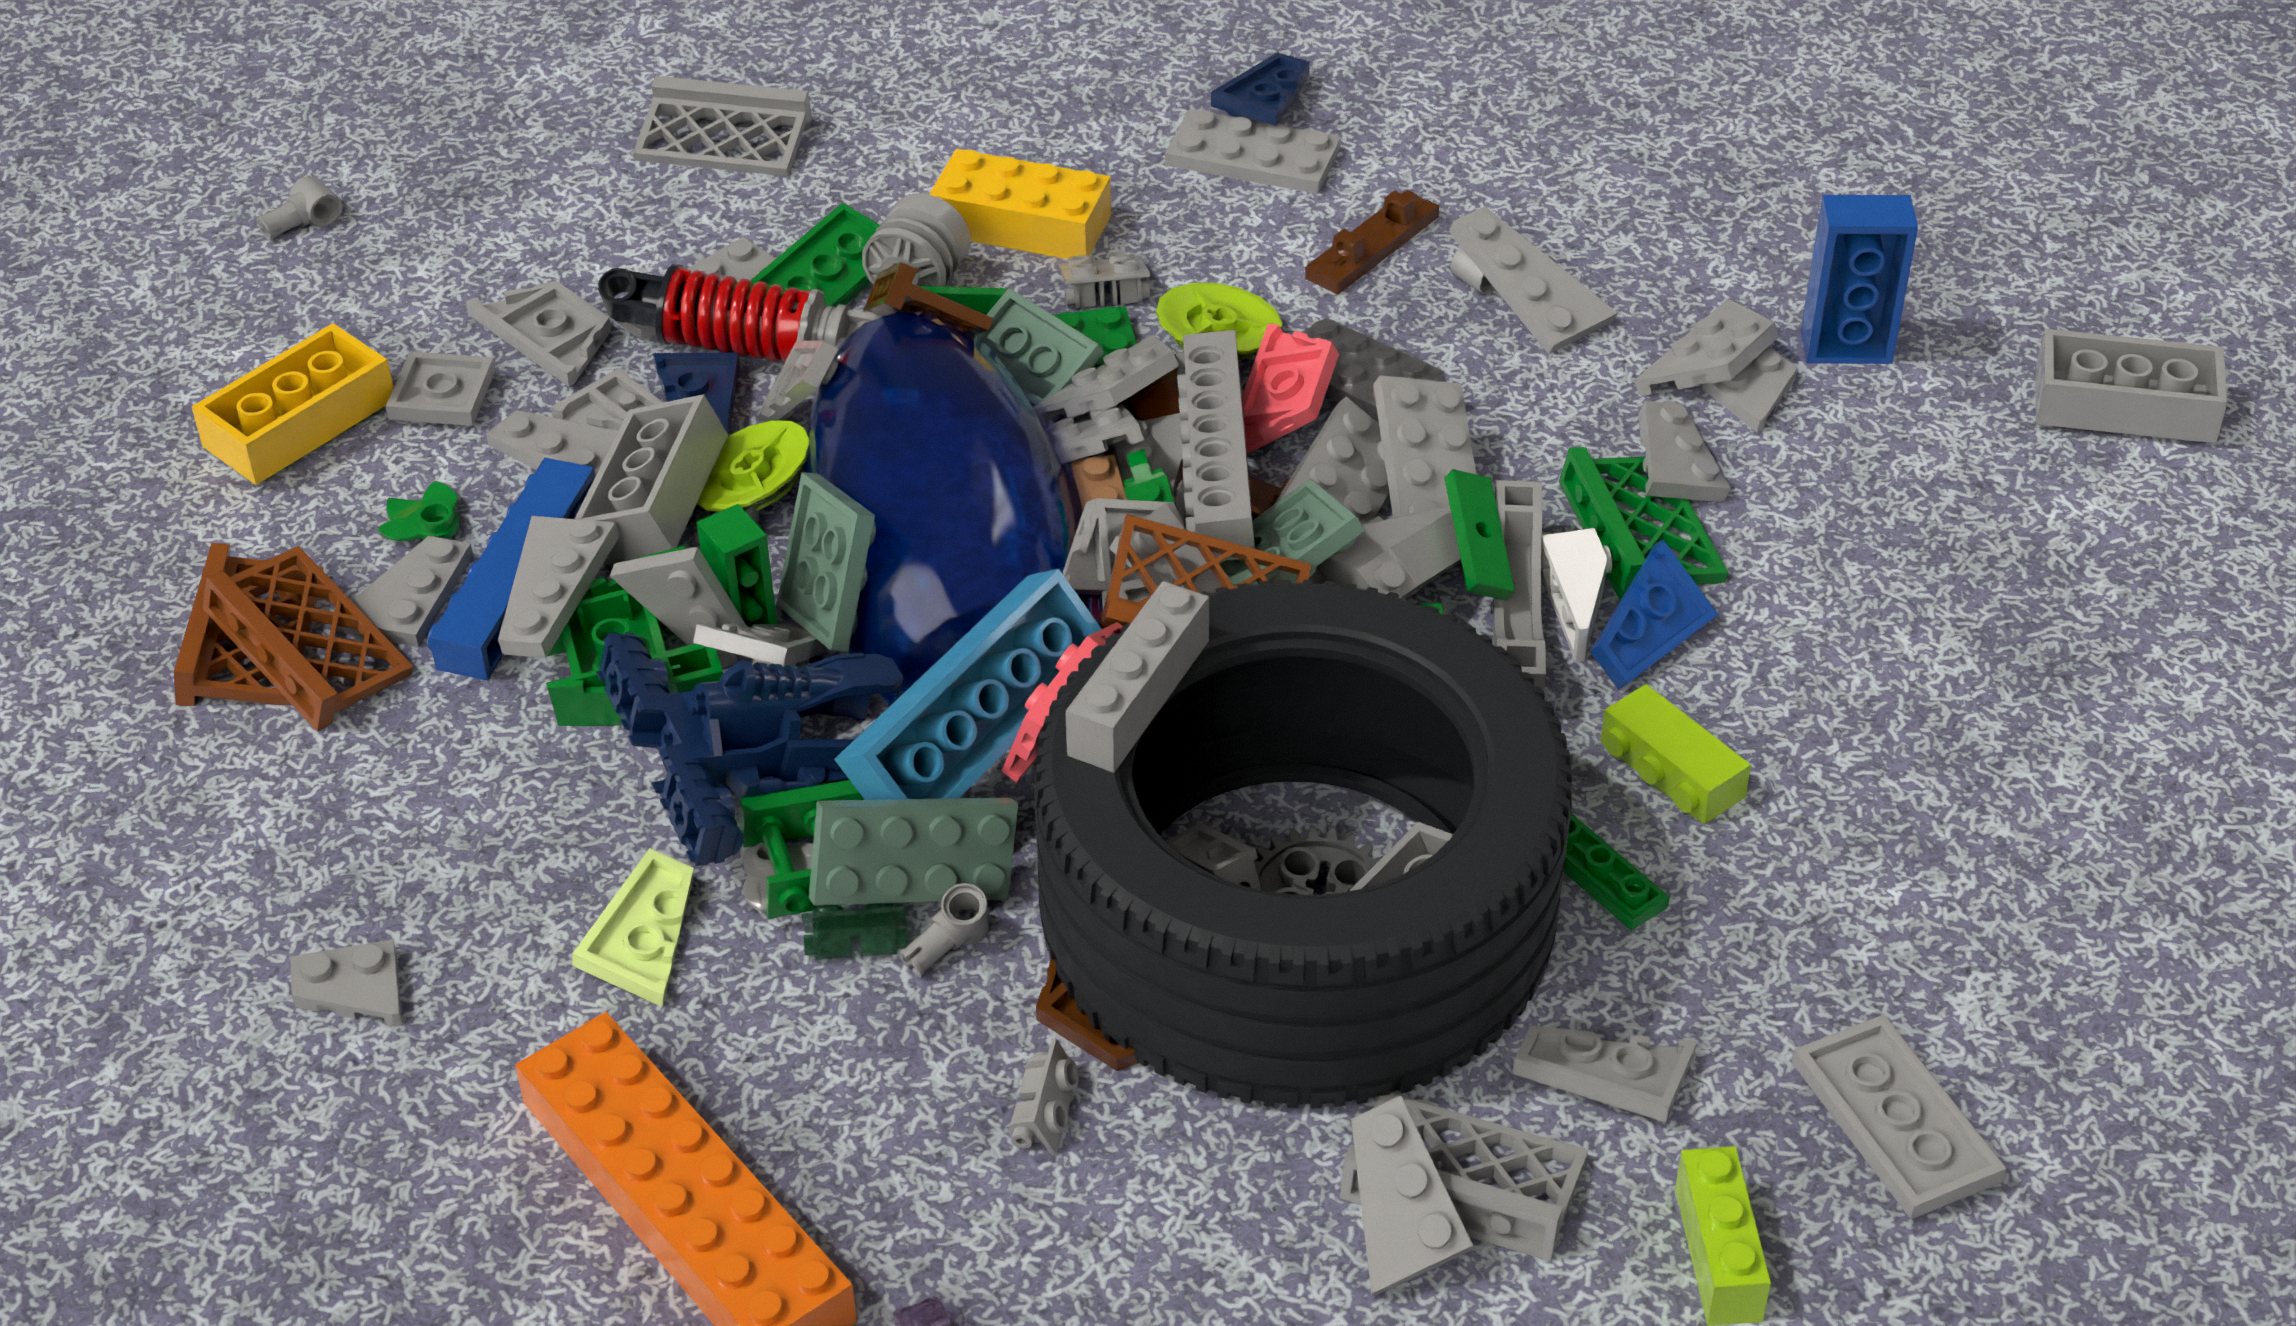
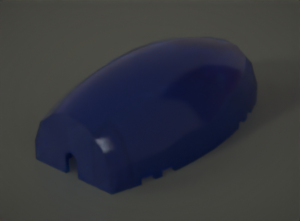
M895 312L865 322L835 347L838 351L834 360L838 361L837 368L827 384L820 383L815 391L806 423L809 449L807 461L802 466V472L820 474L875 515L876 535L874 542L868 549L865 564L867 580L864 589L859 594L856 609L858 625L855 634L851 636L848 652L849 654L863 653L864 655L879 654L894 660L903 675V681L893 692L880 693L889 706L1028 575L1059 569L1063 573L1081 519L1074 487L1064 463L1062 464L1054 449V443L1013 375L996 354L970 330L930 312ZM1077 594L1090 612V599L1087 597V594Z

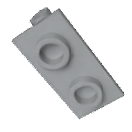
M1057 1038L1051 1039L1048 1053L1037 1052L1027 1060L1019 1091L1023 1101L1016 1102L1013 1117L1008 1128V1133L1014 1146L1026 1149L1031 1147L1032 1143L1043 1142L1049 1153L1056 1156L1062 1133L1067 1129L1068 1110L1073 1090L1077 1088L1079 1082L1076 1063L1068 1057Z

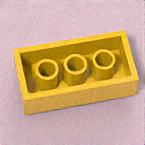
M956 149L929 195L941 198L959 212L968 226L971 242L1063 259L1077 255H1091L1111 217V176L1096 174L1087 170L1079 171L1057 167L1048 163L1040 164L1017 160L1013 157L978 153L974 150Z
M332 323L191 407L202 447L253 484L258 485L385 407L394 387L388 359Z

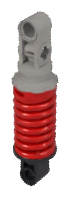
M680 264L670 265L664 277L629 271L623 268H614L605 272L598 283V290L606 311L613 320L655 327L656 337L660 344H687L695 348L703 346L706 350L715 351L719 349L722 353L735 352L739 356L751 355L755 359H764L766 357L772 362H779L780 360L785 362L796 341L823 340L838 349L834 360L838 361V365L842 362H848L864 368H881L914 375L924 371L931 362L927 332L920 323L913 320L885 317L874 312L852 311L850 306L839 304L837 307L828 306L825 302L824 292L817 289L803 291L790 287L785 291L782 285L777 284L772 285L769 289L766 282L759 281L753 286L752 281L749 279H741L737 282L735 277L726 276L722 280L719 274L710 273L707 276L704 271L699 270L691 273V270H687ZM628 292L622 298H614L619 293ZM909 344L918 345L916 349L911 351L901 350Z

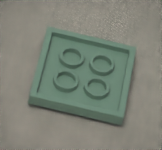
M802 472L776 605L829 650L848 652L851 636L855 634L858 625L856 609L859 594L864 589L867 580L865 564L868 549L874 542L876 535L875 515L820 474Z
M1312 479L1307 480L1253 520L1255 549L1311 564L1309 577L1316 572L1317 566L1330 556L1348 550L1354 544L1356 537L1365 531L1352 512ZM1241 559L1226 560L1220 564L1233 586L1253 576L1245 562ZM1258 564L1261 570L1267 568V566ZM1276 570L1265 577L1270 584L1281 583V580H1291L1292 583H1295L1297 575ZM1255 582V583H1253V584L1250 585V586L1259 585V584H1258V582Z

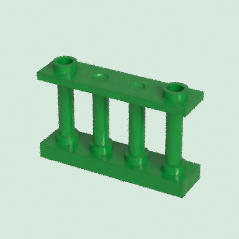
M850 780L739 799V828L744 835L743 847L764 843L775 874L766 877V914L768 919L847 905H814L810 901L811 869L795 871L785 840L808 836L814 837L817 801L864 800Z

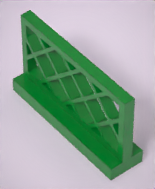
M1569 447L1559 484L1582 529L1595 528L1602 546L1607 545L1609 547L1612 558V571L1606 573L1619 600L1623 598L1653 546L1662 539L1668 547L1681 552L1677 559L1696 584L1725 582L1728 571L1688 499L1646 496L1643 498L1625 489L1629 484L1646 492L1645 485L1648 478L1638 474L1644 472L1643 461L1645 457L1592 459L1586 447ZM1600 474H1608L1620 481L1616 485L1602 478ZM1656 498L1673 505L1675 511L1668 510L1653 501ZM1616 499L1636 510L1633 513H1629L1617 507L1614 500ZM1645 513L1664 522L1662 527H1659L1640 517ZM1674 527L1689 534L1692 539L1688 541L1669 532V530ZM1630 529L1652 539L1649 543H1646L1634 537ZM1689 556L1706 564L1707 568H1698L1685 562V560Z

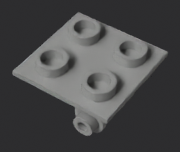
M1120 251L1110 253L1109 259L1093 260V257L1090 255H1077L1069 257L1068 263L1058 264L1066 285L1072 284V288H1065L1066 305H1074L1075 309L1096 306L1094 285L1096 282L1100 306H1105L1103 282L1106 281L1110 282L1112 305H1117V280H1119L1121 304L1140 303L1142 298L1150 297L1149 282L1141 281L1143 277H1150V272L1141 257H1134L1133 252Z

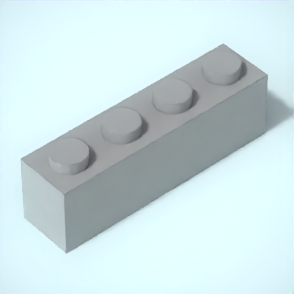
M1165 581L1161 582L1065 711L1067 756L1113 773L1117 770L1209 642V596Z

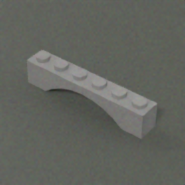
M1496 480L1494 496L1515 593L1507 600L1493 598V645L1502 646L1508 651V658L1516 659L1522 665V672H1529L1534 678V686H1539L1544 691L1546 648L1541 613L1542 482Z

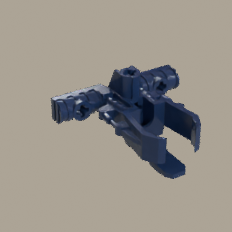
M625 632V634H607L606 638L603 639L605 645L599 671H596L599 680L603 681L606 685L604 690L609 696L615 712L622 717L620 722L623 728L630 733L628 738L631 744L636 747L657 748L667 776L664 780L652 782V786L655 792L661 795L662 799H660L663 808L670 813L668 818L678 835L680 843L688 849L686 855L689 861L695 863L696 866L708 865V863L713 862L715 864L725 862V859L731 855L734 856L744 843V835L735 820V806L730 789L741 799L849 780L834 759L855 739H799L802 722L800 717L826 713L831 716H847L865 721L872 694L893 692L903 681V675L892 658L879 654L864 655L863 653L835 655L813 664L802 666L800 669L794 665H786L783 668L780 664L771 663L768 667L766 663L755 662L752 665L749 660L737 661L735 665L728 668L722 674L720 681L698 683L694 686L693 691L670 693L668 690L667 671L663 661L659 658L652 659L642 638Z

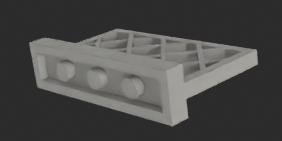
M655 76L651 86L653 99L635 145L633 157L635 161L789 176L804 129H809L813 120L808 91ZM660 114L679 116L665 124H662L658 119ZM701 118L717 120L703 128H700L695 122ZM738 122L755 124L741 132L733 126ZM687 125L693 131V133L679 140H676L671 134ZM776 126L792 128L780 136H777L772 130ZM725 129L731 135V137L717 144H714L709 138ZM763 133L769 138L770 141L756 148H753L748 143L749 140ZM663 137L669 143V145L659 150L647 149L649 144ZM701 141L708 148L698 154L685 151V149ZM739 145L746 152L736 158L726 157L723 154ZM777 149L783 154L781 163L764 161L762 158Z
M1392 1093L1384 1096L1379 1095L1374 1108L1399 1095ZM1402 1096L1421 1137L1430 1146L1427 1150L1433 1162L1441 1161L1449 1172L1437 1170L1469 1237L1551 1261L1557 1246L1559 1231L1584 1170L1589 1150ZM1448 1129L1461 1133L1464 1139L1444 1144L1436 1132ZM1500 1144L1511 1147L1516 1154L1496 1159L1488 1147ZM1350 1145L1344 1158L1340 1199L1361 1205L1354 1145ZM1475 1152L1482 1164L1463 1169L1454 1158ZM1552 1159L1571 1166L1570 1169L1549 1175L1540 1162ZM1527 1167L1535 1178L1515 1184L1507 1172ZM1493 1177L1501 1188L1477 1181ZM1546 1192L1554 1204L1530 1196Z

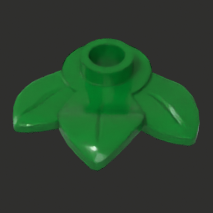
M434 481L425 490L422 500L388 498L386 508L390 521L379 526L378 532L385 538L393 541H409L419 538L424 540L428 536L448 539L455 535L460 528L459 516L455 512L458 505V497L450 487L441 482Z

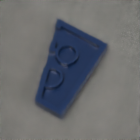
M1277 52L1211 92V107L1224 110L1230 116H1244L1277 126L1310 76V61Z
M653 353L655 369L666 401L669 402L704 394L729 436L740 369L738 353Z

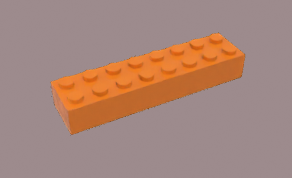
M607 1012L602 1013L515 1064L525 1106L714 1326H853L857 1323L852 1283Z

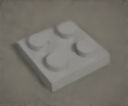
M410 351L385 406L388 420L473 426L496 371L493 357Z

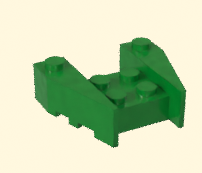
M680 546L638 558L684 550L685 547ZM603 577L592 581L588 591L583 596L548 656L566 652L572 674L570 677L546 683L558 726L622 725L620 722L622 717L615 712L613 704L604 690L606 685L603 681L599 680L596 671H599L605 644L603 639L609 633L625 634V632L641 637L652 659L659 658L663 661L667 671L668 690L670 693L693 691L694 686L698 683L720 681L723 670L717 651L714 648L699 644H691L666 651L659 628L665 625L615 580L610 579L606 582Z

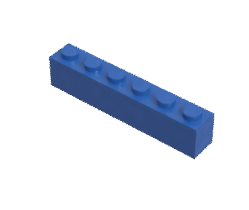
M544 457L535 473L529 475L523 492L516 502L510 504L503 523L497 532H493L490 535L485 551L477 562L472 563L465 582L458 592L452 594L445 613L438 623L432 625L429 631L428 648L432 650L436 670L488 681L504 655L498 638L531 517L575 519L596 477L594 467Z

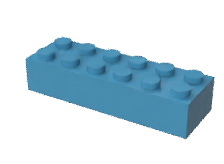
M1059 569L1028 575L834 760L864 800L959 798L1013 745L1023 719L1029 711L1025 708L1028 698L1041 683L1049 686L1060 672L1055 667L1065 650L1073 643L1079 647L1088 635L1102 628Z

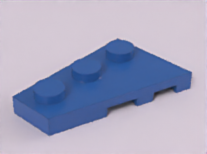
M1663 539L1651 549L1590 651L1618 690L1719 615Z

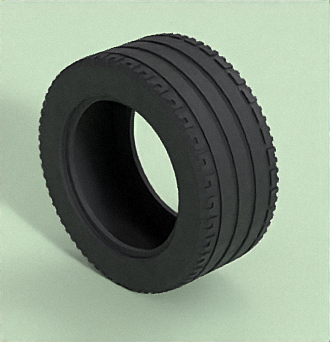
M1281 580V583L1270 584L1269 581H1259V585L1253 586L1243 583L1237 584V588L1233 589L1221 587L1216 588V592L1210 594L1204 591L1201 594L1209 596V642L1120 766L1113 773L1067 756L1065 711L1131 623L1123 626L1120 634H1111L1107 637L1104 646L1097 645L1091 651V657L1083 658L1078 664V671H1072L1069 674L1066 685H1062L1057 692V700H1053L1049 707V715L1045 717L1043 730L1039 737L1034 789L1039 909L1047 951H1049L1050 960L1056 959L1054 962L1057 977L1060 983L1063 982L1067 988L1069 998L1075 999L1076 1008L1081 1014L1088 1015V1021L1095 1029H1102L1103 1037L1109 1042L1116 1041L1124 1049L1131 1047L1135 1050L1136 1062L1143 1066L1150 1064L1154 1067L1155 1073L1163 1077L1169 1074L1175 1078L1176 1083L1184 1086L1187 1083L1196 1085V1090L1203 1093L1211 1090L1218 1092V1097L1220 1098L1239 1097L1240 1102L1251 1104L1252 1100L1264 1101V1106L1274 1107L1275 1103H1285L1287 1108H1298V1104H1310L1311 1108H1321L1322 1104L1333 1103L1334 1107L1345 1106V1102L1354 1100L1357 1104L1368 1103V1098L1389 1095L1395 1091L1403 1094L1412 1091L1413 1085H1428L1432 1083L1433 1077L1439 1075L1443 1078L1452 1073L1454 1066L1457 1065L1462 1068L1470 1063V1058L1473 1054L1480 1056L1486 1051L1489 1042L1495 1044L1501 1038L1503 1029L1509 1030L1514 1025L1516 1016H1521L1525 1011L1527 1002L1532 1000L1537 986L1540 985L1555 941L1570 812L1572 810V770L1565 733H1561V723L1559 718L1554 716V708L1551 702L1545 701V693L1541 687L1534 686V678L1529 672H1522V665L1516 659L1508 658V651L1502 646H1494L1492 639L1487 635H1478L1476 628L1470 624L1462 625L1458 623V618L1451 614L1443 615L1439 613L1438 608L1431 605L1424 607L1420 605L1418 600L1412 598L1404 600L1399 598V594L1393 592L1388 594L1379 593L1377 588L1368 587L1365 590L1357 588L1356 584L1347 583L1346 586L1335 585L1333 581L1316 584L1313 583V580H1303V583ZM1275 782H1312L1355 790L1390 804L1416 822H1421L1453 834L1450 840L1434 855L1403 875L1359 890L1321 895H1292L1268 892L1227 881L1185 859L1159 835L1178 817L1208 799L1243 787Z

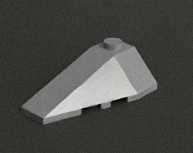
M1450 506L1362 525L1365 531L1356 537L1354 544L1348 550L1340 554H1333L1319 564L1317 569L1326 581H1333L1335 585L1346 586L1349 583L1356 584L1357 588L1365 590L1368 587L1377 588L1379 593L1388 594L1393 592L1399 594V598L1406 600L1461 562Z

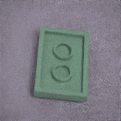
M1010 288L987 313V316L993 318L989 331L968 336L955 352L962 362L1031 407L1073 383L1071 379L1073 375L1082 370L1092 368L1104 354L1098 343Z

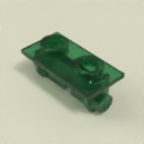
M893 903L866 904L864 909L844 910L843 907L838 905H823L814 908L813 913H801L805 933H813V935H804L805 956L815 955V960L850 958L851 939L858 938L861 940L862 957L897 955L898 949H905L907 947L906 928L896 929V927L907 926L904 906L895 907Z

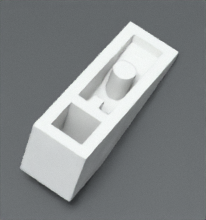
M1595 528L1542 535L1541 577L1575 662L1585 661L1604 592L1606 573L1612 571V558L1609 547L1607 545L1602 546Z

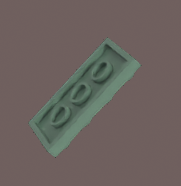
M1012 797L817 801L809 899L814 905L941 902L943 895L949 888L957 884L967 883L980 888L985 894L986 900H1007L1009 897L1018 803Z

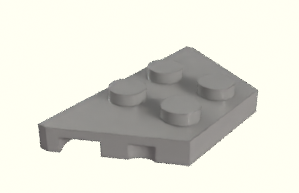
M558 281L539 284L529 289L520 288L505 291V300L482 305L478 297L466 301L467 312L470 317L568 387L575 384L611 332L610 318Z
M1725 300L1706 318L1699 320L1695 328L1687 335L1675 341L1670 350L1634 380L1638 394L1642 396L1651 395L1653 389L1660 383L1675 380L1678 390L1695 387L1704 383L1712 384L1732 380L1779 337L1775 322L1732 300Z
M1150 335L1129 349L1122 348L1107 354L1103 358L1104 364L1098 368H1088L1076 373L1071 377L1073 383L1030 408L1029 412L1034 424H1046L1051 418L1064 410L1069 418L1092 410H1100L1119 404L1177 368L1179 364L1173 350L1156 336Z
M1122 402L1108 408L1089 411V413L1074 420L1073 418H1066L1048 426L1049 432L1041 435L1046 451L1055 466L1085 456L1105 452L1108 450V445L1127 438L1130 444L1144 440L1138 422Z
M1095 498L1086 502L1062 573L1077 594L1100 595L1102 591H1108L1116 557L1109 547L1116 536L1121 533L1123 521L1127 514L1144 518L1166 503L1184 527V522L1173 502ZM1125 564L1124 571L1130 568L1127 564ZM1135 573L1122 582L1137 580L1140 577Z

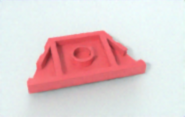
M1267 325L1242 394L1247 454L1318 418L1339 357V352L1332 342L1321 338L1311 339L1307 334L1295 331L1290 335L1284 333L1279 325Z
M1118 622L1088 635L1079 647L1074 643L1071 644L1056 664L1055 668L1060 672L1049 686L1041 683L1028 698L1025 708L1029 711L1023 719L1001 770L1003 774L1015 783H1019L1036 761L1045 717L1049 715V707L1052 701L1057 700L1058 690L1062 685H1066L1067 677L1072 671H1078V664L1082 659L1091 657V651L1097 645L1104 646L1107 637L1111 634L1121 633L1123 626Z

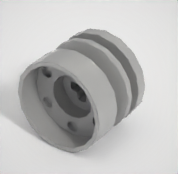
M925 193L908 194L897 201L884 222L879 225L875 233L868 240L862 251V265L873 285L878 273L902 262L917 268L912 284L917 286H945L950 276L956 271L971 247V234L965 219L952 205L941 198Z

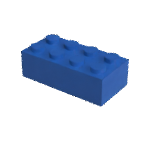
M1822 195L1801 325V337L1806 363L1893 364L1918 231L1911 195Z

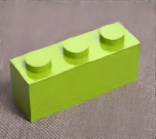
M1644 684L1604 709L1600 743L1604 745L1612 756L1621 758L1636 770L1646 783L1655 785L1669 796L1681 811L1690 813L1705 825L1746 798L1751 764L1649 685Z
M1736 1146L1681 1150L1675 1192L1707 1326L1763 1322L1771 1282Z

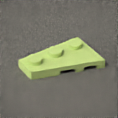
M649 848L572 953V966L654 1004L663 1006L692 887L694 868Z

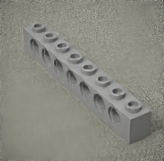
M1235 330L1183 335L1184 352L1176 353V360L1179 364L1177 367L1181 418V449L1184 467L1186 530L1255 549ZM1212 552L1215 558L1222 555ZM1231 557V558H1229V559H1227V560H1234V559H1237V558Z

